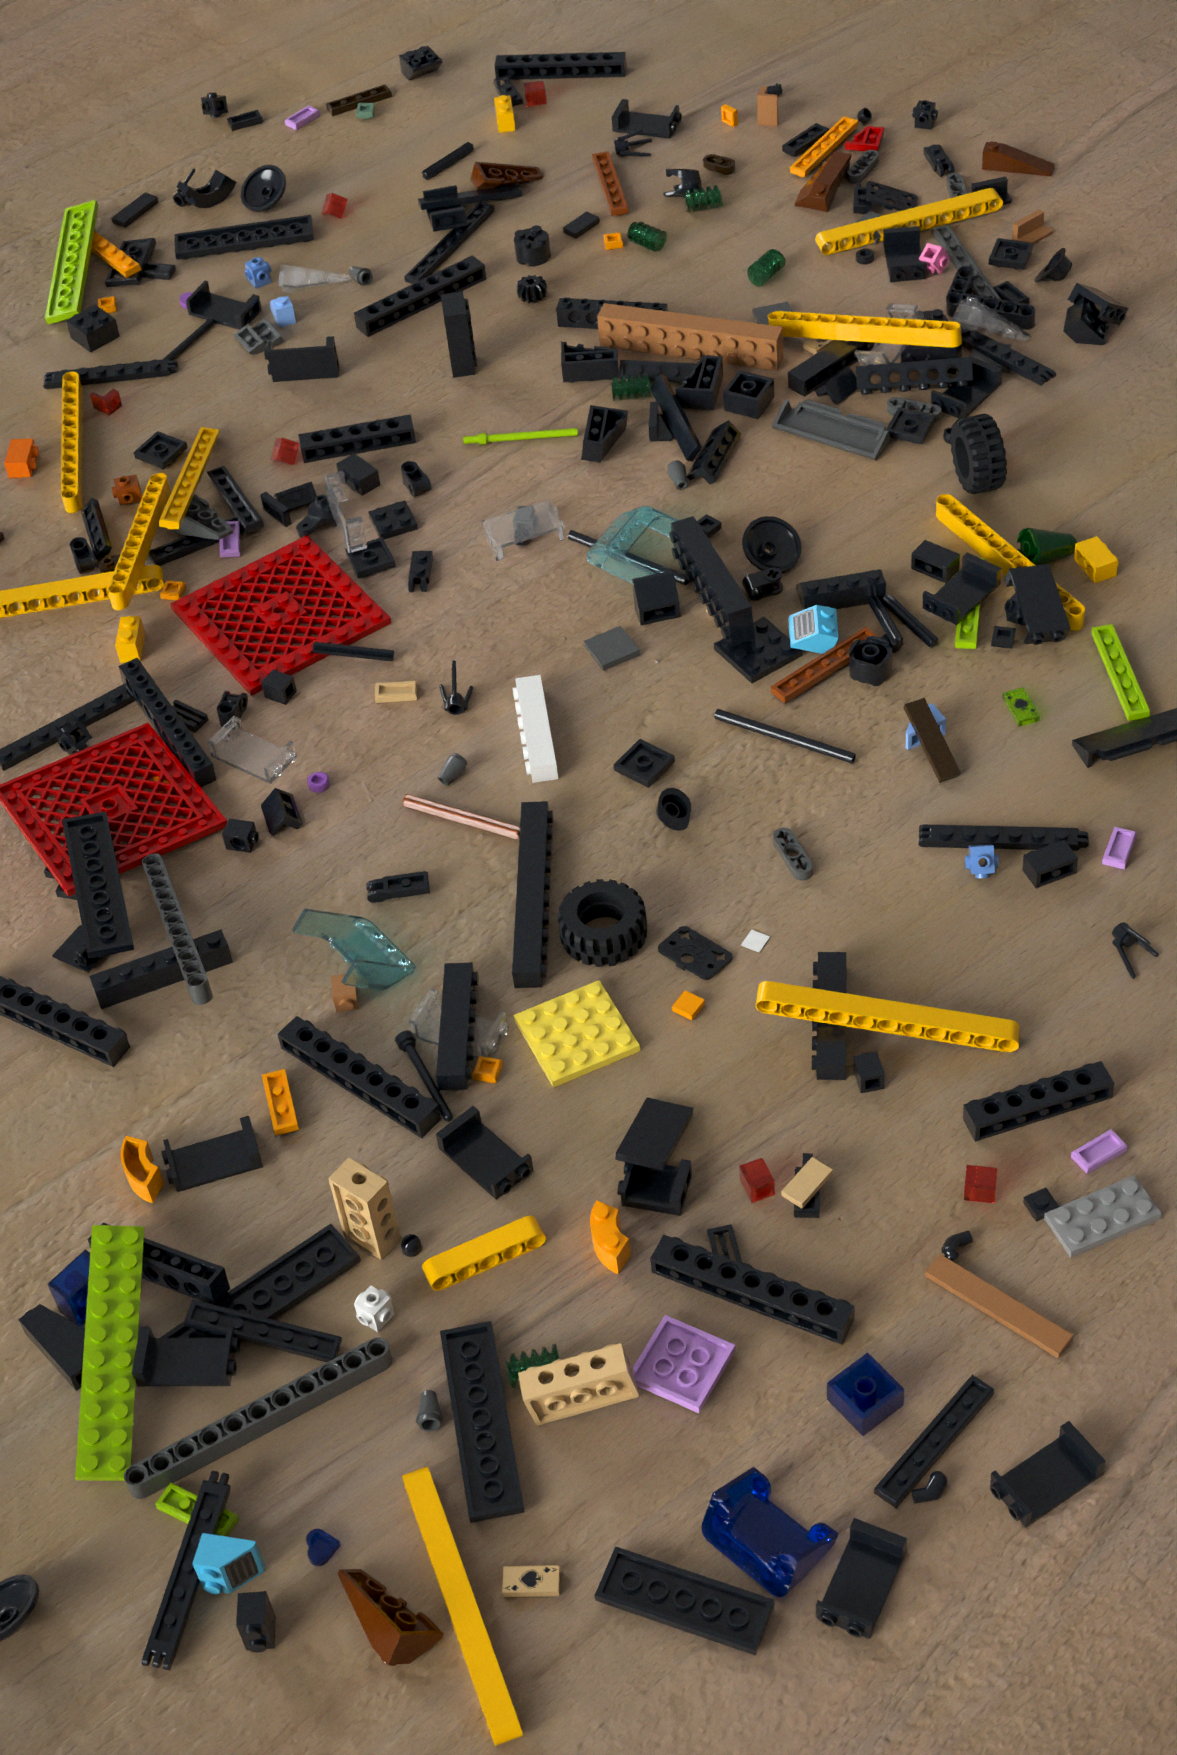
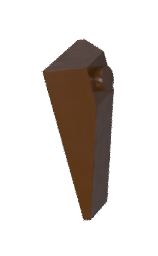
M992 141L986 142L984 146L982 170L1052 176L1054 163L1004 143Z
M835 151L800 190L795 206L828 212L852 154Z
M475 162L470 180L475 189L481 190L539 180L543 178V175L538 167Z
M362 1569L339 1570L338 1576L368 1640L385 1664L390 1666L410 1664L442 1639L444 1633L425 1614L419 1612L416 1615L406 1608L408 1602L401 1597L397 1599L386 1594V1587Z

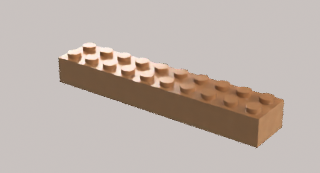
M607 303L603 304L597 315L600 347L700 360L704 355L723 356V364L778 371L784 358L783 327Z

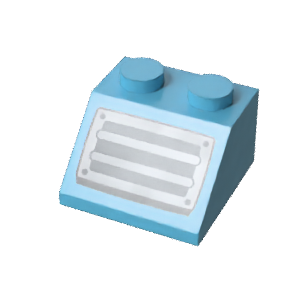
M814 605L789 616L791 648L823 654L836 645L839 635L835 608Z
M206 1533L201 1535L192 1563L203 1590L211 1594H220V1592L230 1594L262 1574L265 1570L256 1541Z

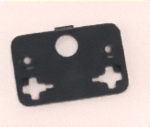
M877 182L869 183L865 195L867 201L882 205L885 209L891 211L892 209L903 211L914 208L918 199L915 194ZM886 200H890L894 202V204H889L886 202Z
M687 926L679 927L658 945V952L675 962L677 967L684 971L687 969L704 980L714 977L732 961L731 952ZM680 933H689V938H680ZM715 954H725L726 960H716ZM690 955L694 958V961L685 963L681 958Z

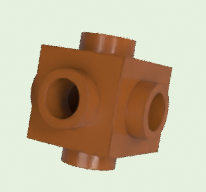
M137 474L114 479L115 487H112L114 499L118 498L120 505L141 501L142 494Z

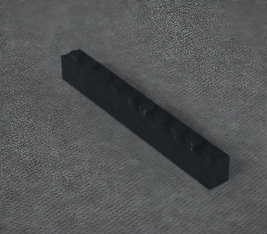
M548 801L521 802L512 965L514 988L542 987L543 978H547V965L543 964V961L548 959L547 946H544V942H548L549 939L548 928H545V925L549 924V911H546V907H550V895L547 893V890H551L550 876H547V873H551V859L548 860V856H552V843H549V840H553V829L549 825L554 822L553 810H549Z

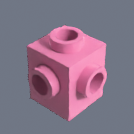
M927 243L919 260L927 263L928 272L942 274L949 263L950 257L946 253L945 248Z

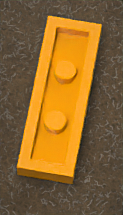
M285 1069L262 1074L275 1136L299 1130Z

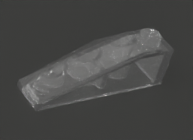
M281 264L278 287L282 289V292L292 293V291L352 282V276Z
M967 297V299L961 300L952 319V322H958L961 328L975 331V329L982 328L987 334L1002 332L1001 336L1026 342L1031 340L1032 337L985 304L978 302V299L974 297Z

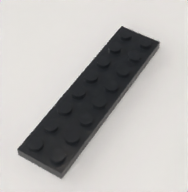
M311 215L174 234L176 260L226 252H239L247 249L254 250L261 247H273L282 244L289 245L296 242H308L314 240Z
M100 812L62 819L88 959L134 950L107 813Z
M329 1224L227 1292L217 1306L275 1320L361 1261L360 1256L332 1224ZM182 1322L160 1338L226 1337L185 1327L184 1322Z
M488 1321L441 1330V1342L470 1523L524 1513L492 1322Z

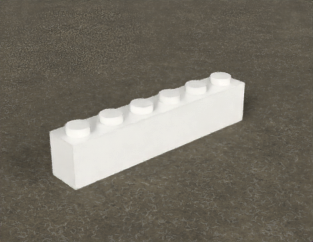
M541 676L515 678L516 687L512 688L514 700L519 701L515 702L516 714H521L517 719L519 730H524L520 732L521 743L526 744V746L522 747L524 760H529L525 762L527 775L531 774L532 783L558 779L557 765Z

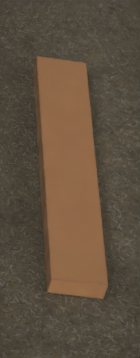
M941 1254L925 1271V1277L1056 1358L1061 1356L1073 1340V1334Z

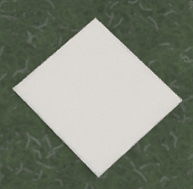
M751 930L741 946L760 952L770 936Z

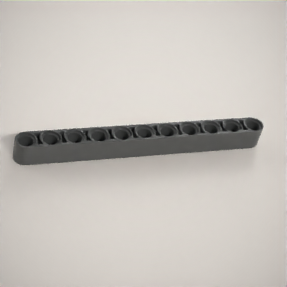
M150 854L143 858L142 864L186 986L194 1004H206L213 998L206 972L162 857L159 854Z
M381 1337L373 1338L127 1468L124 1474V1480L130 1494L136 1499L146 1498L167 1487L170 1482L174 1483L387 1370L392 1364L388 1342Z

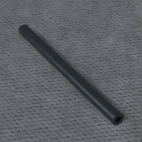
M570 530L568 533L569 540L655 574L673 571L675 582L685 586L689 583L685 574L574 530Z
M717 709L714 718L851 764L854 763L856 753L721 709Z

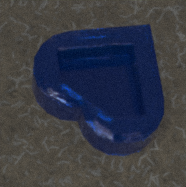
M321 1529L311 1530L306 1536L309 1548L307 1555L310 1563L314 1566L325 1565L341 1546L339 1540Z

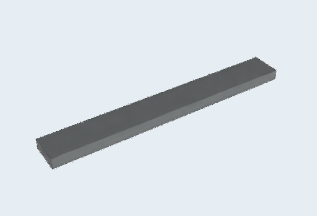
M949 224L932 228V235L939 245L946 249V253L956 270L963 266H969L973 269L974 287L972 293L977 296L1000 299Z

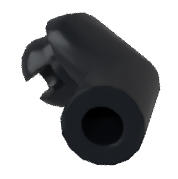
M969 1230L952 1235L946 1239L941 1248L946 1258L950 1260L957 1259L959 1254L956 1249L973 1242Z
M935 1471L930 1475L931 1478L925 1488L912 1490L914 1504L940 1499L947 1487V1477L945 1474Z

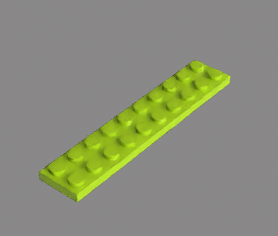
M96 200L65 208L45 315L47 324L58 323L81 312L99 207Z
M92 1225L75 1480L125 1481V1471L131 1466L136 1379L132 1375V1368L139 1332L144 1226Z

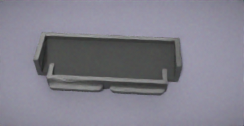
M785 400L772 424L774 429L875 461L892 441L889 432L885 431L886 426L884 423L853 413L844 416L840 409L811 400H805L803 403L799 402L796 410L791 408L788 400Z

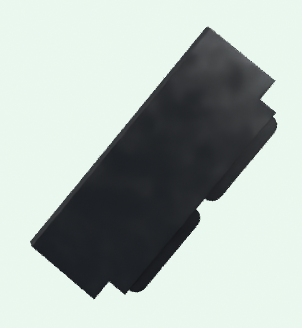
M1177 708L1072 740V746L1086 767L1089 768L1092 766V755L1094 753H1098L1102 761L1106 759L1113 761L1152 748V745L1158 743L1165 745L1177 741Z

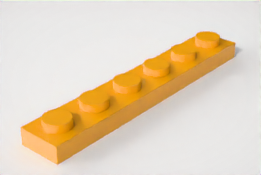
M843 116L790 166V173L806 177L858 127V120Z
M94 230L91 248L94 254L126 278L141 270L139 263Z

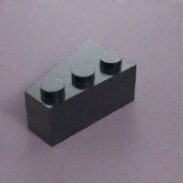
M904 344L901 349V363L962 358V344L957 347ZM950 369L947 373L956 374L957 371Z
M561 341L563 382L573 383L577 381L619 379L617 349L594 346V349L584 348V344L569 346L567 342Z
M704 355L693 367V372L684 378V383L676 387L675 394L682 408L714 410L723 378V356Z
M590 405L581 460L590 462H601L626 429L627 410Z

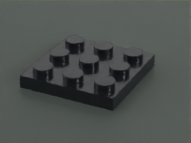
M765 617L753 622L754 640L733 647L724 638L714 643V650L750 683L758 681L802 656V650L791 648L790 639Z

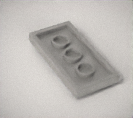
M1133 1175L1046 1212L1044 1220L1070 1258L1153 1223L1161 1219L1162 1213Z

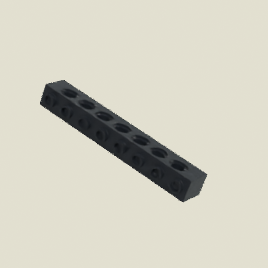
M626 53L496 55L495 75L498 80H503L504 76H508L510 80L625 77Z
M472 255L354 312L356 328L367 337H370L441 302L442 294L462 292L486 280L485 264Z
M135 658L119 665L123 684L165 744L197 784L203 787L216 781L213 763L139 659Z
M0 976L1 1016L112 1067L116 1065L130 1048L127 1034L121 1028L109 1026L101 1019L96 1020L83 1011H76L70 1008L66 1003L54 1001L48 995H41L28 986H21L10 978L6 979Z
M296 1016L277 1034L281 1049L418 1137L423 1138L441 1120L439 1105L434 1099L426 1098L415 1087L407 1086L396 1075L388 1074L380 1065L369 1062L361 1053H355L345 1043L333 1039L326 1031H320L315 1028L310 1021H304Z
M663 1234L650 1258L651 1271L654 1274L843 1345L855 1320V1306L846 1300L832 1298L822 1291L808 1289L795 1281L779 1278L771 1272L765 1273L747 1263L741 1264L725 1255H717L701 1246L685 1243L677 1237H669Z

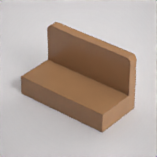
M760 86L757 94L758 125L778 126V96L768 94L767 86Z
M1040 209L1013 223L1012 239L1016 241L1030 242L1034 245L1053 234V230L1044 225V212Z

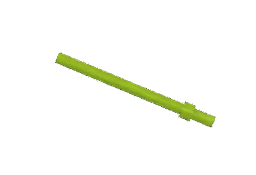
M577 428L490 435L478 433L477 436H463V443L486 445L487 442L578 436Z

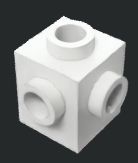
M370 1285L365 1292L358 1295L354 1303L357 1319L363 1325L379 1332L395 1315L391 1296L385 1290H378Z

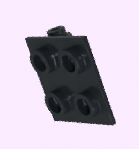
M79 925L52 955L53 958L87 973L103 957L99 956L88 959L82 925Z

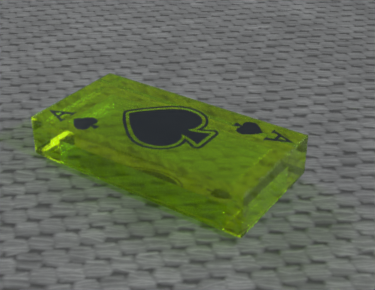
M1023 687L1003 692L1002 698L1018 726L1040 720V715Z

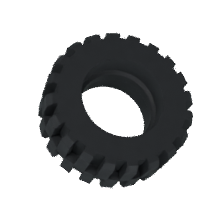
M984 413L956 420L951 430L950 444L955 471L963 489L970 494L999 489L1006 481L1007 459L1003 438L993 417Z
M597 879V882L592 883L588 881L581 887L579 885L575 887L572 893H568L563 898L564 901L560 903L558 925L561 943L564 945L565 951L571 954L572 958L577 961L582 960L583 964L589 966L595 964L596 967H603V965L607 964L614 966L617 962L623 963L628 960L629 956L633 957L645 943L648 931L644 901L637 891L633 888L629 889V886L621 882L618 884L616 880L611 879L609 881ZM602 917L619 920L617 924L608 928L598 929L586 925L588 922Z

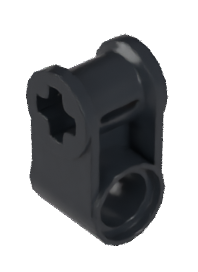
M407 461L401 465L403 484L413 497L417 496L419 492L432 489L428 476L420 469L416 462Z
M83 537L72 539L70 541V548L78 573L81 574L82 571L93 567L95 569L98 568L96 558L87 540Z
M773 567L746 575L742 580V584L749 599L756 601L780 594L783 590V584L780 581L782 571Z
M224 691L222 699L216 708L219 723L223 729H232L238 725L248 705L246 693L239 695Z

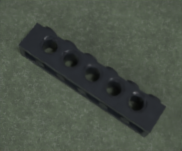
M569 297L560 298L556 307L558 327L598 329L597 315L604 303L668 312L667 304L658 302L573 299Z
M972 357L856 366L857 392H861V395L873 394V391L880 390V393H891L892 389L907 392L911 391V388L919 387V390H929L930 386H938L939 389L949 388L953 384H957V387H967L969 383L973 382ZM950 369H955L958 372V376L950 378L947 372ZM930 371H937L939 377L935 380L928 377ZM916 372L920 378L917 381H912L909 379V374ZM892 374H898L901 379L899 382L893 383L889 377ZM878 375L881 378V382L873 384L870 381L871 377Z
M411 414L298 434L304 463L416 443Z
M1102 1061L1093 1064L1088 1063L1083 1067L1071 1071H1063L1058 1075L1041 1078L1036 1082L1026 1085H1019L1011 1090L997 1092L979 1100H971L963 1106V1120L976 1142L1113 1098L1114 1081Z
M90 1236V1237L88 1238V1242H89V1246H90V1249H91V1236ZM144 1238L142 1279L213 1305H217L230 1290L224 1267Z

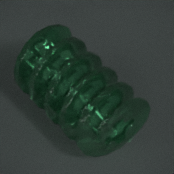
M714 185L713 191L710 186H707L706 192L703 187H700L699 192L696 188L693 189L692 193L689 189L686 190L685 204L687 212L689 207L695 211L696 206L702 210L703 205L709 209L711 203L714 208H716L717 203L722 207L721 191L717 185Z
M642 221L638 223L632 222L628 229L627 238L637 245L658 252L666 243L667 233Z
M770 249L748 267L747 276L751 283L758 287L766 283L768 279L785 266L784 256L775 249Z
M636 374L635 380L632 375H629L627 381L624 376H621L620 382L615 376L611 382L613 401H615L616 395L622 400L623 394L626 395L627 400L630 399L631 394L637 399L638 393L641 394L642 398H645V394L648 392L651 397L650 382L647 374H644L642 379L639 374Z
M552 1344L551 1353L543 1346L541 1348V1355L535 1349H532L530 1357L527 1356L525 1351H521L520 1360L517 1359L514 1353L510 1355V1362H507L505 1359L512 1388H516L519 1372L526 1371L530 1367L547 1365L560 1359L556 1344Z

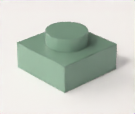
M358 103L356 110L357 118H373L375 111L374 103Z

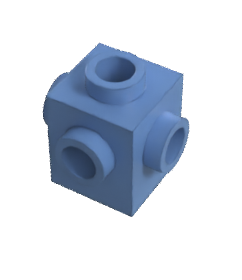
M261 256L245 262V276L256 289L272 283L270 264L265 262Z
M994 845L968 846L969 855L965 856V869H969L970 874H975V878H989V873H995V868L999 867L998 854H994ZM981 858L985 859L983 865H979V860Z

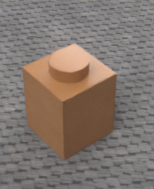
M348 973L331 976L332 996L336 1012L359 1009L358 987L355 974Z

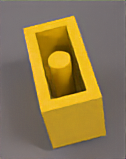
M510 95L494 97L499 133L515 131Z
M1098 536L1075 543L1074 560L1094 584L1117 576L1118 558L1110 552L1107 545Z
M141 616L120 617L115 642L120 663H126L135 658L141 661L145 640V630Z

